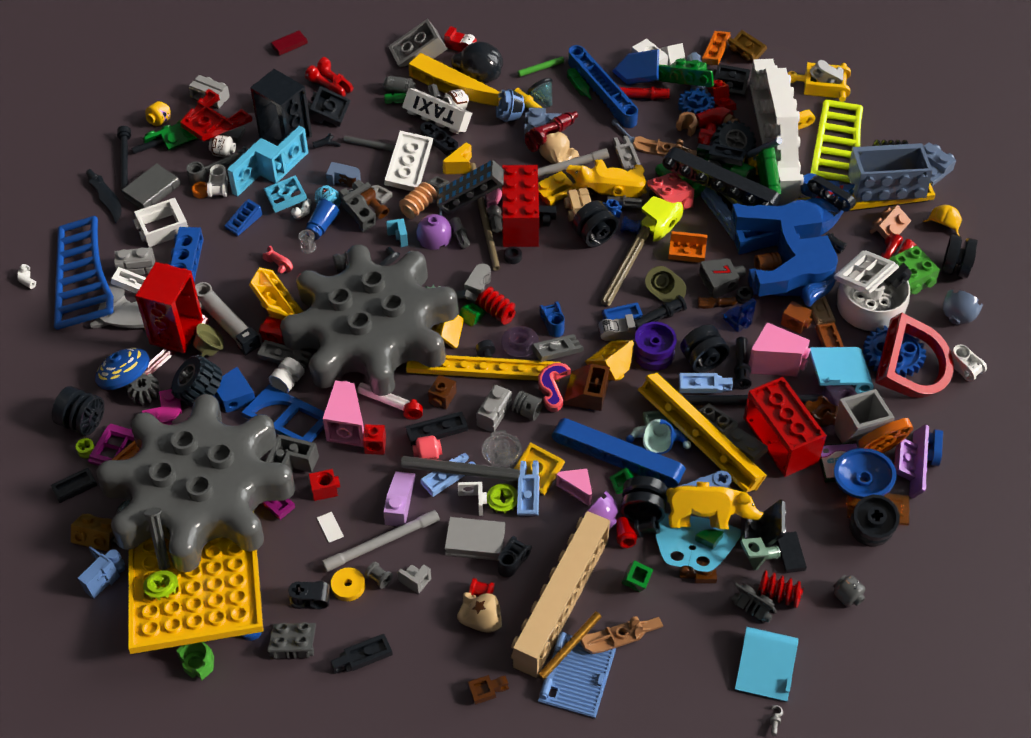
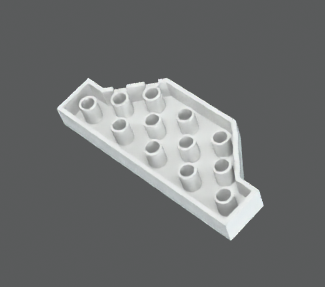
M753 59L749 86L762 145L778 137L782 138V143L773 148H775L781 187V200L778 205H786L794 201V199L801 197L800 186L804 183L803 174H800L801 165L798 147H800V137H798L800 113L796 111L797 101L793 98L794 88L790 86L791 76L788 75L787 69L777 68L773 59Z

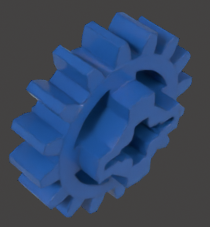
M691 88L690 92L685 90L684 94H680L678 101L679 110H682V113L692 112L696 115L714 108V97H711V93L706 94V90L701 92L699 88L696 91Z

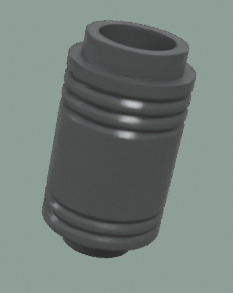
M388 76L384 79L383 88L388 93H407L408 88L415 89V82L411 78Z

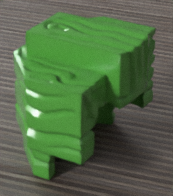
M205 642L182 645L176 650L179 659L183 662L184 671L191 678L197 675L203 680L213 671L214 655L212 649Z

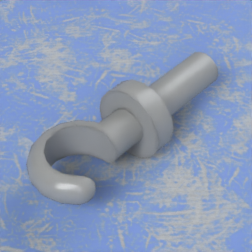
M778 705L771 707V709H778L780 712L774 713L770 718L772 736L777 735V727L781 724L779 717L783 715V710Z

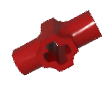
M708 123L705 129L700 130L699 144L709 145L710 139L717 129L715 124Z

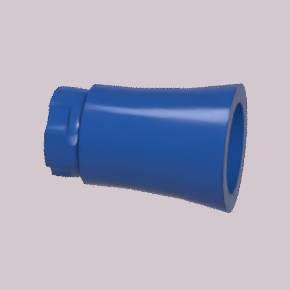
M318 200L315 210L304 230L306 235L318 240L340 214L338 207L328 200Z

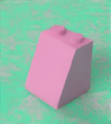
M767 323L751 349L748 364L751 367V374L797 377L800 370L804 371L808 360L805 359L808 358L811 350L808 348L810 340Z
M335 380L323 416L326 440L364 447V428L355 384L348 381Z

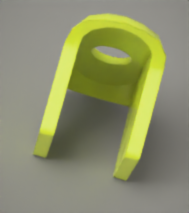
M653 196L642 207V212L647 216L641 221L640 225L650 228L653 242L663 239L680 221L683 215L682 202L671 203Z

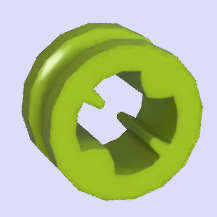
M89 438L80 439L75 446L81 458H89L95 448L93 441Z

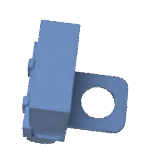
M91 546L89 547L91 554L97 560L78 577V580L84 591L93 599L109 584L112 585L120 577L119 573L125 570V562L121 559V554L115 549L110 550L104 555Z

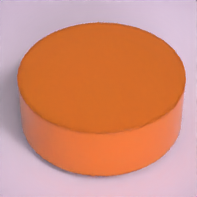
M197 182L192 186L191 189L194 197L202 199L208 196L206 182Z

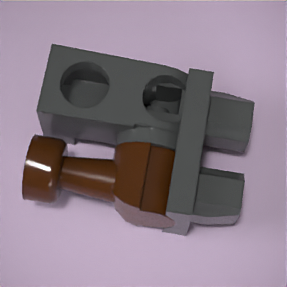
M358 179L352 184L354 191L349 192L344 188L339 191V198L342 201V208L359 224L361 231L365 232L376 225V216L378 219L384 218L389 213V209L386 205H380L376 199L375 190L371 188L368 182L364 184ZM369 206L375 209V213L369 208Z

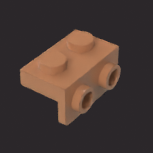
M898 205L893 208L888 207L881 213L883 216L872 223L873 227L869 232L872 234L878 231L886 240L891 234L899 235L911 220Z

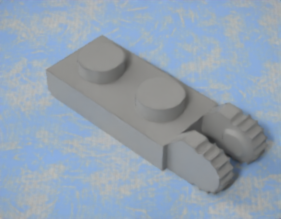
M623 136L624 144H620L618 137L613 138V145L622 169L628 171L633 169L636 164L641 165L628 136Z

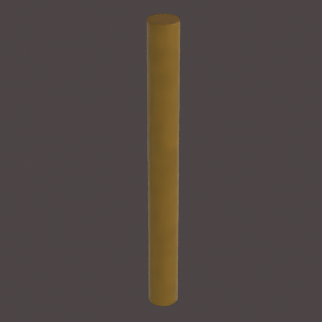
M595 611L538 673V676L542 680L546 679L602 616Z

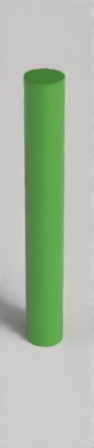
M561 56L519 70L518 76L522 77L564 63V58Z

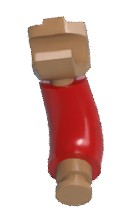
M715 107L696 115L692 112L681 113L677 120L676 128L677 131L688 129L687 135L691 137L696 132V128L705 127L708 123L721 126V124L727 123V121H732L733 123L736 120L739 123L740 120L733 116V112L730 109Z

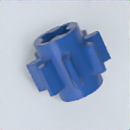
M608 199L606 203L603 202L615 217L620 218L622 206L619 205L617 200Z

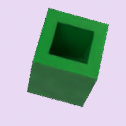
M634 560L628 565L621 583L641 592L646 589L654 569Z

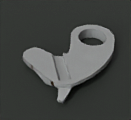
M110 284L109 288L114 296L113 314L97 318L90 323L91 328H100L107 325L144 328L137 301L130 303L124 296L125 289ZM106 302L101 303L98 310L105 309Z

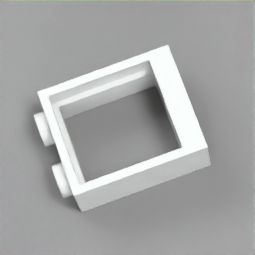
M175 198L134 211L136 217L133 220L137 230H141L139 231L142 242L146 241L148 247L172 240L175 234H178L179 227H188L187 221ZM171 215L174 216L177 222L148 232L145 224Z

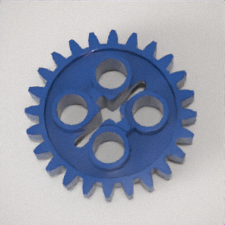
M885 325L882 330L877 327L876 332L871 331L870 336L867 335L863 345L865 360L869 361L868 366L874 365V372L878 370L888 331ZM904 333L903 344H901L895 369L896 374L906 378L907 374L912 377L914 372L918 373L919 369L923 367L926 359V349H923L925 344L920 343L921 339Z

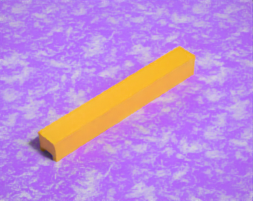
M658 373L645 377L646 381L642 387L638 388V391L722 471L728 472L732 480L744 492L756 491L767 475Z

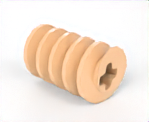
M422 182L405 198L400 200V209L407 218L414 219L415 216L424 210V207H428L429 203L433 202V199H437L438 193L433 186Z

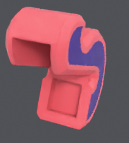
M549 364L541 370L538 376L539 389L546 395L543 399L544 406L550 412H558L563 406V398L555 380L571 374V369L566 364Z

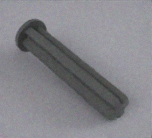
M150 508L144 512V516L148 517L159 570L169 569L170 562L159 515L162 511L161 508Z

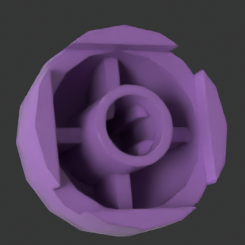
M430 214L423 217L418 223L416 237L422 247L437 250L440 249V246H447L450 243L452 229L446 218L438 214Z
M605 491L603 493L605 498H598L587 511L610 520V529L617 522L615 517L618 513V505L615 499Z

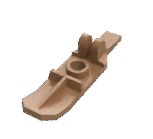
M641 136L634 138L633 146L635 149L647 154L666 156L671 148L676 147L697 156L696 150L683 146L682 139H678L676 144L661 142L660 139L658 141L649 140Z
M635 616L626 623L611 628L606 627L605 630L596 633L586 634L580 642L585 651L591 654L601 653L638 641L645 633L662 628L663 624L659 617L640 621Z

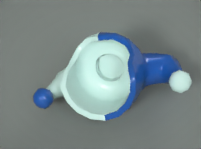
M654 419L646 426L635 427L632 433L626 436V441L632 443L637 437L643 438L644 447L657 454L667 453L672 448L674 441L682 442L685 449L691 447V442L688 441V438L679 429L673 428L669 422L663 419Z

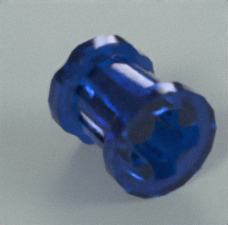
M625 216L622 220L620 231L632 232L637 236L642 227V220L635 221Z

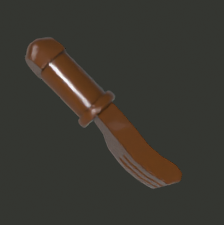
M698 297V307L702 309L713 308L715 305L719 307L722 305L734 306L738 303L735 297Z

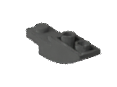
M708 403L699 410L709 422L752 462L757 461L768 452L767 445L740 429L736 420Z

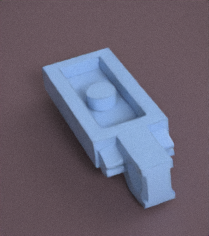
M718 373L679 374V393H722L723 391H732L733 388L732 378H722Z

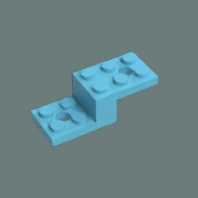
M298 126L278 146L262 138L254 143L250 149L227 169L232 194L239 196L259 176L275 184L278 183L308 154L305 128Z

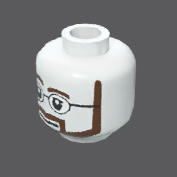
M457 89L448 91L443 101L465 110L469 98L463 90Z
M218 135L210 139L209 150L212 151L214 156L226 158L235 152L236 143H233L231 136Z

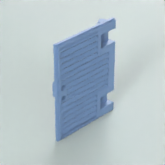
M560 632L552 658L565 645V642L567 643L571 639L572 635ZM579 642L549 676L544 679L538 702L596 718L616 648L591 654L585 651L581 642ZM551 688L557 690L555 698L549 696Z

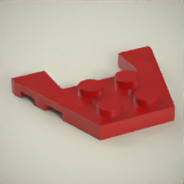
M208 89L205 92L204 98H200L197 101L198 105L194 109H190L180 121L182 128L200 140L205 141L253 120L252 116L242 109L231 117L226 118L210 108L220 98L217 93Z

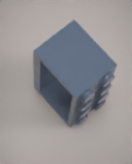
M922 143L852 147L848 177L850 184H855L853 190L856 202L927 197L932 168Z

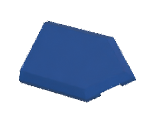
M659 49L629 53L612 72L627 85L658 81Z

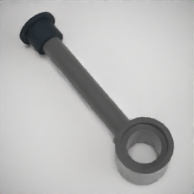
M243 146V149L238 150L236 154L205 167L201 162L194 161L189 163L186 167L189 183L194 185L197 182H206V173L210 172L212 166L216 164L225 166L237 161L248 150L247 147Z

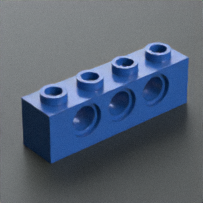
M179 227L178 234H175L174 237L175 247L171 250L172 261H169L168 264L190 270L195 282L204 240L201 227Z

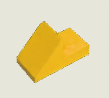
M464 143L443 160L444 174H467L470 172L469 160L472 158L470 144Z

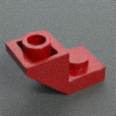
M715 80L713 87H707L711 97H714V108L725 107L731 111L736 110V103L729 98V85L722 80Z

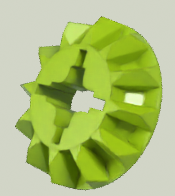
M497 484L491 487L487 493L489 507L493 508L496 513L498 511H503L504 513L509 510L513 511L517 505L518 491L509 484ZM501 493H503V496L506 499L505 503L499 500Z
M166 570L152 573L143 584L145 595H148L150 599L157 598L158 600L162 597L168 598L169 594H174L176 588L179 587L177 576L173 572ZM163 584H165V587H160L158 589V585L162 586Z

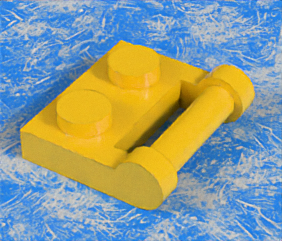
M562 171L538 182L539 197L547 206H552L555 202L567 197L568 190H574L576 183L573 184Z

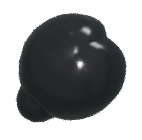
M474 42L466 46L461 52L455 53L451 58V65L455 70L475 80L479 79L483 83H487L499 78L501 68L503 67V58L499 50L493 45L486 42Z

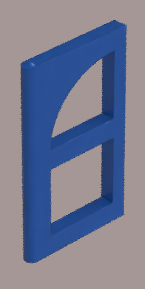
M268 385L242 411V416L250 419L257 414L255 413L264 407L278 404L288 405L289 407L274 422L275 432L279 435L312 442L324 429L323 416L325 411L271 385ZM298 411L318 419L316 424L303 437L283 428Z

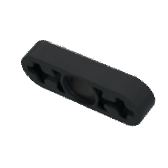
M424 122L421 124V135L433 138L432 145L445 155L449 156L458 149V142L434 123ZM437 137H442V138H444V139L438 141V140H436L435 138H437Z
M816 175L807 183L812 193L842 211L848 212L856 204V200L851 194L821 176ZM828 190L832 191L835 197L831 196Z

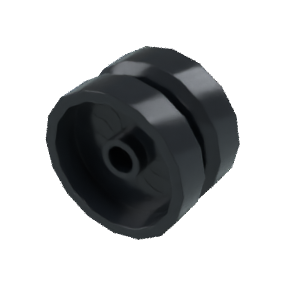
M597 200L591 201L579 209L572 220V227L588 246L597 247L607 242L615 234L619 221L603 202Z
M951 234L941 273L951 275L957 264V276L968 278L975 261L978 240L967 238L961 248L962 237Z
M711 324L695 328L684 337L680 344V350L688 359L694 371L699 373L710 371L719 366L727 358L730 351L728 344L721 338L716 327Z
M635 476L627 479L623 485L620 513L631 522H634L636 519L641 521L651 519L652 516H656L659 522L665 518L667 486L659 479L648 476Z
M874 494L865 496L857 503L849 518V528L858 542L866 546H880L891 539L899 525L900 514L897 506L890 499Z

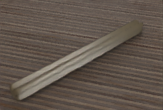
M641 227L601 299L602 305L607 307L611 305L650 234L649 227Z

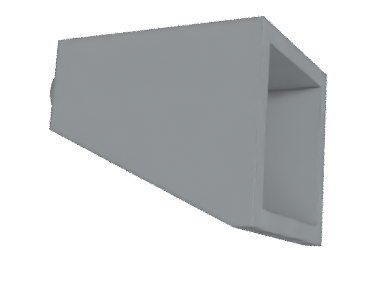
M874 389L839 399L834 431L841 443L845 444L860 440L869 432L893 422L895 417L878 391Z

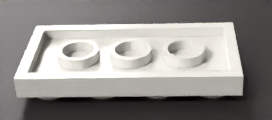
M400 131L384 185L413 191L422 181L433 138Z

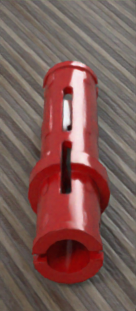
M620 87L628 98L669 99L670 88Z

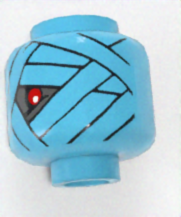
M324 185L315 192L316 204L318 200L325 199L337 207L340 206L339 192L329 185Z

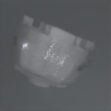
M506 430L492 432L482 445V454L490 466L511 468L522 453V446L517 436L514 437L506 433Z

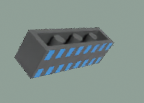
M491 160L438 189L437 206L449 215L504 185V169L494 160Z

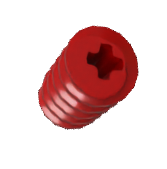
M488 287L476 299V305L485 309L487 313L501 321L503 325L509 324L516 314L514 310L515 303H510L508 298L504 299V295H499V292L494 291L493 287Z
M765 570L758 591L761 590V595L769 593V599L771 600L777 596L778 603H781L785 598L787 606L794 601V608L797 609L804 587L801 588L800 581L793 586L792 578L784 583L783 575L776 580V573H773L769 578L768 571Z

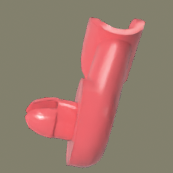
M268 246V252L262 255L264 260L276 263L279 266L277 272L280 274L291 272L293 269L291 261L273 251L272 246Z

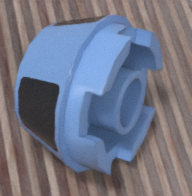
M502 89L498 95L500 101L499 107L496 106V117L504 122L520 119L525 108L523 96L512 89Z

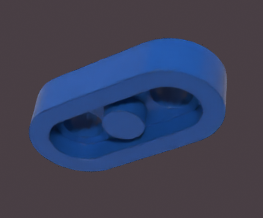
M934 429L933 433H929L928 444L931 445V449H928L927 461H930V465L939 467L942 458L943 430Z

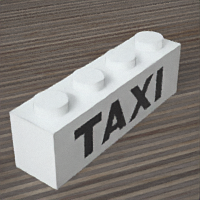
M408 88L402 108L407 109V113L415 116L417 114L421 115V119L429 122L431 120L435 121V125L445 128V126L449 127V131L456 134L466 132L472 113L411 88Z

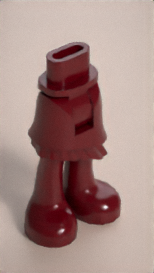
M576 111L563 113L558 117H554L545 125L530 129L525 134L527 148L531 152L538 151L540 145L546 143V135L564 131L574 123L578 113Z

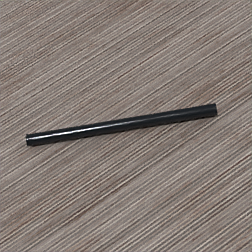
M796 394L803 404L808 400L811 402L816 401L818 396H824V394ZM682 395L691 405H707L708 403L711 405L746 404L748 395Z

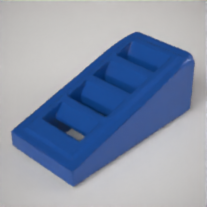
M250 199L246 200L226 223L225 228L239 236L262 216L260 205Z

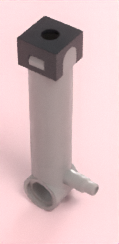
M200 282L195 285L201 310L204 308L237 342L238 348L245 356L261 346L259 334L252 327L248 328L216 295L209 283Z

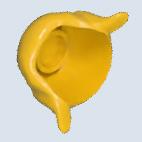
M940 205L935 207L931 211L929 218L923 221H935L948 226L960 236L958 230L962 218L959 211L953 206Z

